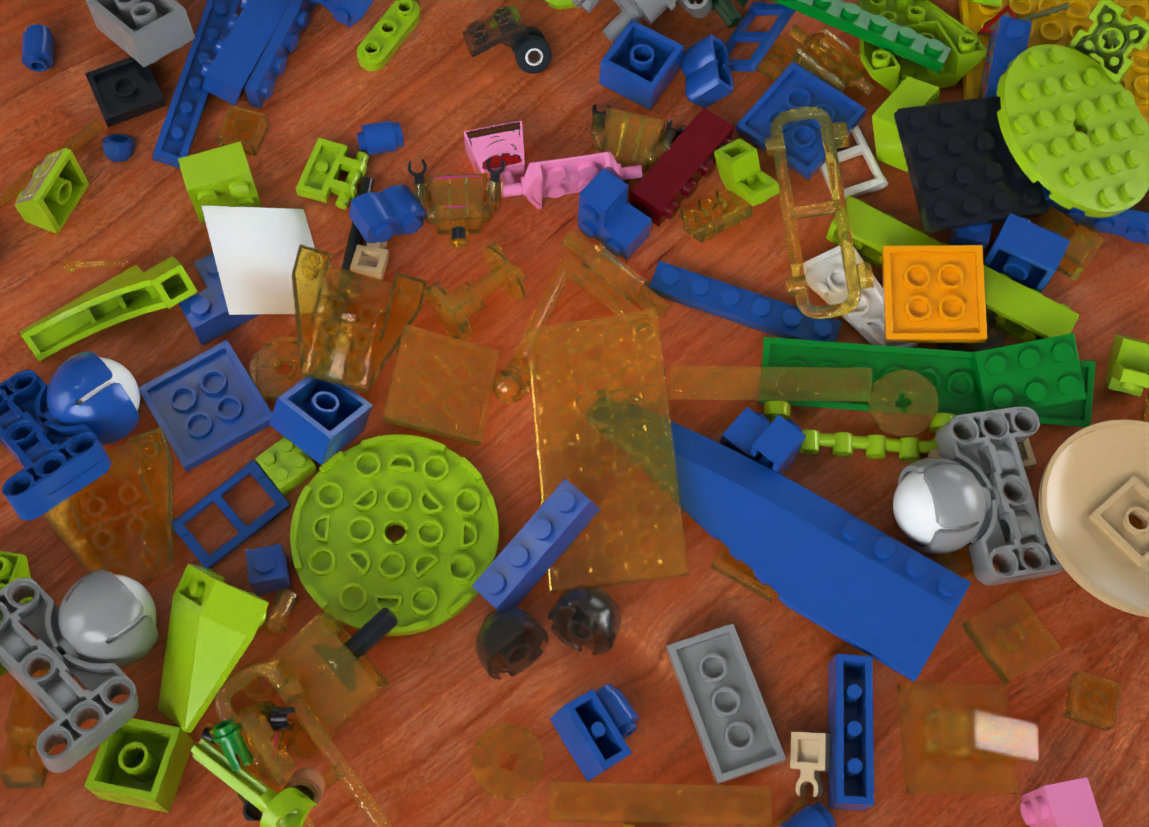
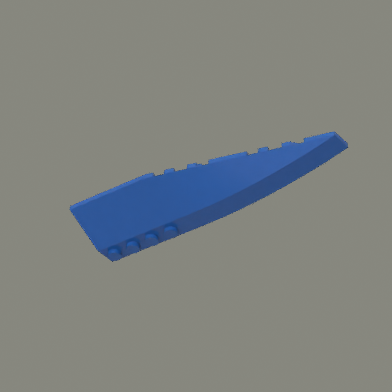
M603 394L586 415L585 420L613 446H619L629 455L628 459L637 468L641 466L652 476V482L661 490L666 489L675 498L674 502L711 537L720 539L730 549L729 553L738 562L742 560L755 572L754 577L764 586L768 584L779 594L778 599L782 603L909 680L916 681L971 582L785 476L716 441L609 395Z

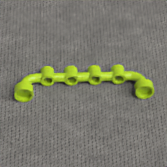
M768 401L764 403V416L771 423L778 415L785 420L790 419V403L785 401ZM950 413L930 415L929 430L937 434V431L956 415ZM802 430L806 437L799 452L802 454L819 453V446L832 447V454L834 456L848 457L853 455V449L866 450V458L884 459L886 458V451L899 452V460L915 462L920 460V454H929L931 450L939 449L936 443V435L930 441H922L915 437L895 439L886 438L883 435L855 436L848 432L828 434L820 433L816 430Z

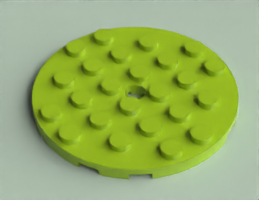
M1054 44L1037 45L1023 51L1008 64L1005 73L1000 76L996 96L1000 97L1001 109L997 112L1004 140L1015 161L1033 183L1039 181L1050 191L1048 197L1068 210L1075 207L1085 211V216L1105 218L1116 216L1137 204L1149 189V124L1142 117L1135 104L1133 94L1126 90L1120 82L1116 83L1110 79L1098 62L1077 50Z
M391 434L362 440L361 444L344 452L339 451L319 467L320 471L311 480L309 485H305L293 512L290 531L291 554L295 569L313 601L334 620L358 631L385 607L390 609L398 619V624L385 636L412 635L440 626L463 611L476 598L479 593L472 585L496 559L499 545L498 514L494 498L482 479V475L465 457L462 458L446 448V445L432 439L415 435ZM396 525L403 527L406 534L400 540L392 542V540L386 537V532L390 527Z

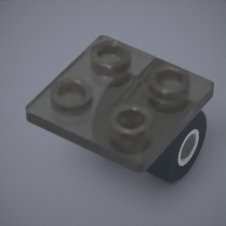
M515 5L510 7L503 6L497 9L492 17L484 21L477 20L471 23L467 30L463 32L472 57L501 43L512 48V51L515 52L518 66L527 73L535 74L542 72L550 64L552 57L551 49L543 33L535 27H526Z

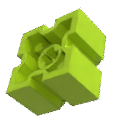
M1100 0L1088 17L1094 21L1093 25L1088 31L1080 29L1068 45V48L1077 50L1099 61L1109 78L1116 83H1121L1135 63L1134 60L1129 58L1136 48L1144 51L1149 44V23L1138 16H1135L1130 22L1123 17L1127 9L1112 0Z

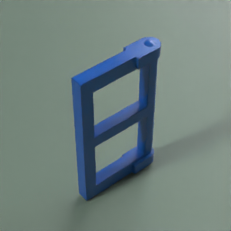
M753 2L725 46L729 55L738 42L760 43V45L749 60L729 59V70L754 72L795 10L782 4ZM780 15L769 32H745L756 16Z
M251 460L244 468L178 518L173 519L169 524L171 529L179 535L205 568L210 569L291 505L261 470L258 463ZM252 475L276 505L246 527L222 496ZM215 503L239 533L209 556L184 525Z

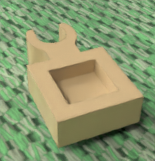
M387 241L366 242V246L357 245L350 266V277L382 282L389 260V251L386 249Z
M791 731L790 769L800 770V777L795 786L798 796H805V786L809 782L814 787L813 797L822 796L823 784L819 778V771H830L831 734Z

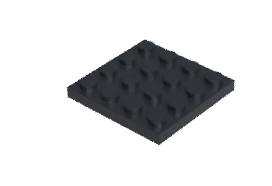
M992 96L901 108L894 113L925 234L1005 222L1010 213L1025 218L1043 216L1048 212L1040 182L1036 181L1033 183L1015 161L1004 140L997 112L1001 109L1000 97Z

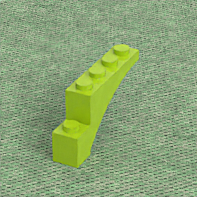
M171 256L145 272L137 265L132 266L24 328L19 333L40 362L63 348L105 328L164 308L170 309L198 291L181 263Z

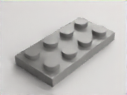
M733 623L667 645L666 651L716 785L786 760Z

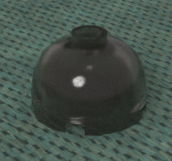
M578 585L566 590L556 601L548 615V620L552 619L553 621L551 626L552 632L564 644L580 652L583 650L582 645L589 649H594L593 655L607 653L613 647L621 628V613L617 603L604 589L594 586Z
M519 608L503 609L490 613L484 619L476 635L475 651L488 675L497 680L502 679L499 674L508 672L512 677L530 667L543 653L540 648L543 639L548 643L549 637L545 628L532 614Z

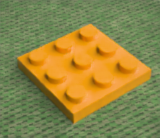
M983 245L883 246L882 277L885 343L986 342L987 323Z

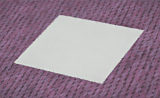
M201 206L229 315L331 314V302L304 209Z

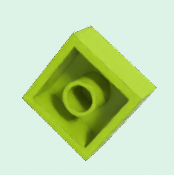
M286 437L255 458L261 470L283 496L317 472L316 466L309 456Z

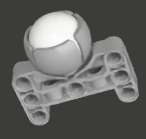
M1020 406L955 416L941 427L936 434V443L942 458L921 459L909 464L902 470L893 498V512L899 528L905 534L907 540L916 546V550L928 554H946L959 550L971 542L968 549L973 563L974 574L981 583L991 586L1051 576L1065 570L1055 557L1043 532L1017 446L1039 429L1040 422L1036 412L1031 408ZM954 431L959 434L960 439L955 435ZM1004 491L1008 493L1010 499L1006 497ZM1024 556L1028 559L1030 566L1025 562ZM992 561L997 564L999 572L994 568Z
M103 569L92 571L75 582L66 593L60 607H56L55 601L31 578H18L0 590V620H2L0 623V663L55 721L38 736L36 748L46 769L55 773L65 772L138 712L139 699L135 684L125 675L121 668L130 666L144 658L155 647L159 639V633L156 628L157 611L154 600L148 590L136 580L122 575H113L111 572L104 571ZM25 597H33V599L27 603H18L21 599ZM26 628H28V629L32 632V634L38 639L37 641H36L35 638L26 630ZM40 669H50L42 677H33V674ZM72 676L86 689L85 691L76 683ZM119 694L129 695L128 699L122 703L111 702ZM88 719L98 720V723L92 728H80L81 724ZM58 744L66 745V749L58 755L48 754L53 746Z

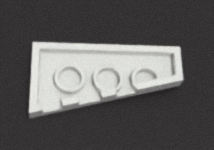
M850 240L796 266L794 273L872 345L910 348L918 346L919 343H885L883 288Z

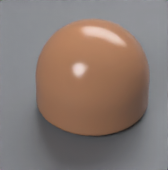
M301 768L290 776L285 789L295 787L318 805L325 792V781L317 770Z

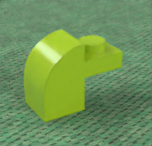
M741 138L714 151L720 178L730 196L738 204L747 201L752 206H756L780 193L778 182L761 171L757 149Z
M1115 335L1107 362L1105 382L1108 389L1141 397L1143 388H1149V342Z

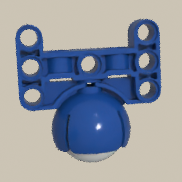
M87 351L72 356L61 364L51 377L49 385L33 370L18 372L0 383V442L23 467L22 470L5 481L2 486V492L20 519L29 521L42 516L109 470L111 460L102 445L111 444L125 438L136 428L140 421L138 414L140 403L139 388L133 375L123 365L108 358L98 357L92 351Z

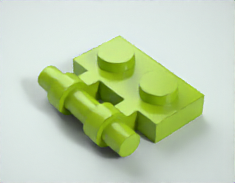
M318 138L296 186L297 195L327 203L331 193L338 195L335 205L340 209L346 210L350 201L356 197L358 192L356 187L360 178H363L368 169L366 164L369 155L359 151L355 159L347 157L349 154L347 145ZM341 170L348 172L345 182L337 180Z

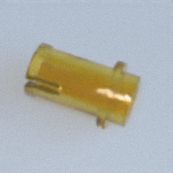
M279 588L266 615V619L260 628L271 635L280 636L281 632H285L288 628L286 622L299 597L289 590Z

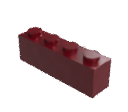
M704 107L631 190L630 205L651 218L652 223L658 227L667 218L671 220L679 210V203L684 197L690 198L697 189L698 181L702 176L708 177L716 165L714 151L733 142L734 126Z

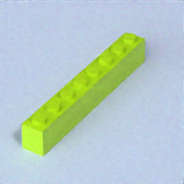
M848 195L831 222L826 236L827 240L837 245L850 240L862 258L881 268L883 246L949 245L927 236L922 230L912 228L898 221L893 215L885 214L871 207L866 201L856 199ZM984 265L987 324L1021 342L1071 333L1080 314L1072 311L1065 304L1056 303L1043 296L1036 289L1028 288L1014 281L1007 274L999 273Z

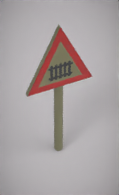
M1065 3L1019 19L1029 22L1069 9L1070 4ZM1007 5L977 35H991L1002 15L1018 18L1010 6Z

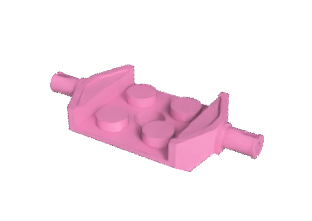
M610 151L549 161L530 162L525 176L521 177V183L502 184L503 198L523 194L537 209H542V198H559L565 194L581 193L602 168L622 181L642 178V168L640 164L622 168L621 163L617 164Z

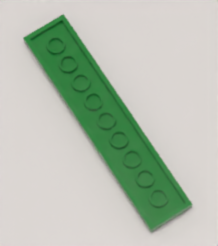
M763 337L758 403L785 401L790 403L791 406L927 416L936 413H950L958 416L983 412L972 352ZM1079 360L1087 399L1032 409L1038 415L1040 424L1088 427L1091 425L1096 361Z

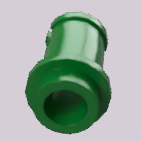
M229 718L213 727L214 735L212 739L214 743L220 744L230 769L237 771L241 769L239 764L241 761L237 754H239L244 767L252 763L254 757L240 733L242 729L241 724L236 723L233 718Z

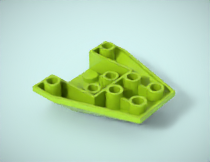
M858 0L860 9L874 15L884 16L890 22L902 27H909L920 35L930 39H937L944 45L952 48L940 73L859 38L860 60L869 75L891 93L907 76L940 88L954 86L987 55V49L974 32L929 0Z
M192 564L187 565L172 598L158 710L188 733L193 731L253 640L257 629L263 625L267 615L266 609L269 605V602L255 594L223 582L225 577L213 570Z

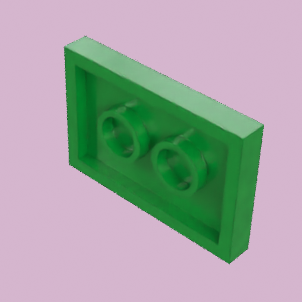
M1074 333L972 352L983 412L1020 406L1036 409L1087 399Z

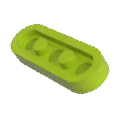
M395 1L357 48V58L359 65L367 71L382 69L416 28L421 19L420 7L416 1Z

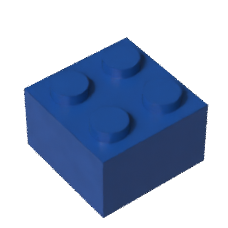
M631 19L600 62L599 84L651 111L680 70L684 46Z
M1010 213L991 244L983 264L999 273L1007 274L1014 281L1028 288L1036 289L1041 293L1056 272L1070 240L1061 237L1057 232L1046 230L1031 223L1025 217Z
M320 366L277 398L269 425L322 465L364 431L373 405Z

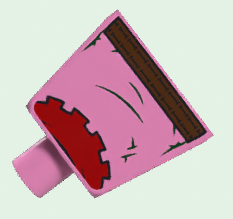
M522 121L464 131L465 151L476 175L481 177L478 179L482 187L487 188L491 186V173L486 168L487 159L492 157L491 168L493 171L500 170L502 166L501 159L505 160L506 169L500 174L498 194L503 197L502 184L521 181V177L525 176Z

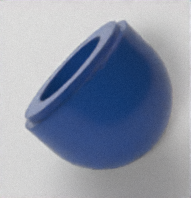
M124 134L107 135L102 139L103 152L113 162L126 161L134 153L135 140L131 136Z

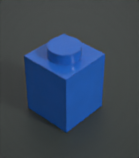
M281 544L245 550L249 584L257 596L292 589L288 557Z

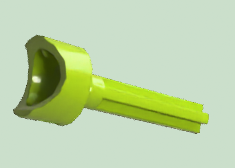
M201 738L199 744L193 745L191 749L192 757L263 812L260 827H302L310 810L318 806L317 803L295 787H288L277 793L242 765H240V770L232 771L223 751L206 738Z

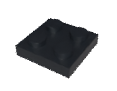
M132 57L85 73L108 127L167 106L150 66L143 67Z

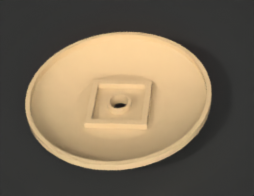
M1110 420L1085 427L1069 437L1055 451L1044 469L1040 482L1038 504L1043 532L1059 563L1083 589L1097 599L1121 611L1149 617V422ZM1129 515L1138 517L1143 524V529L1133 527L1129 522Z

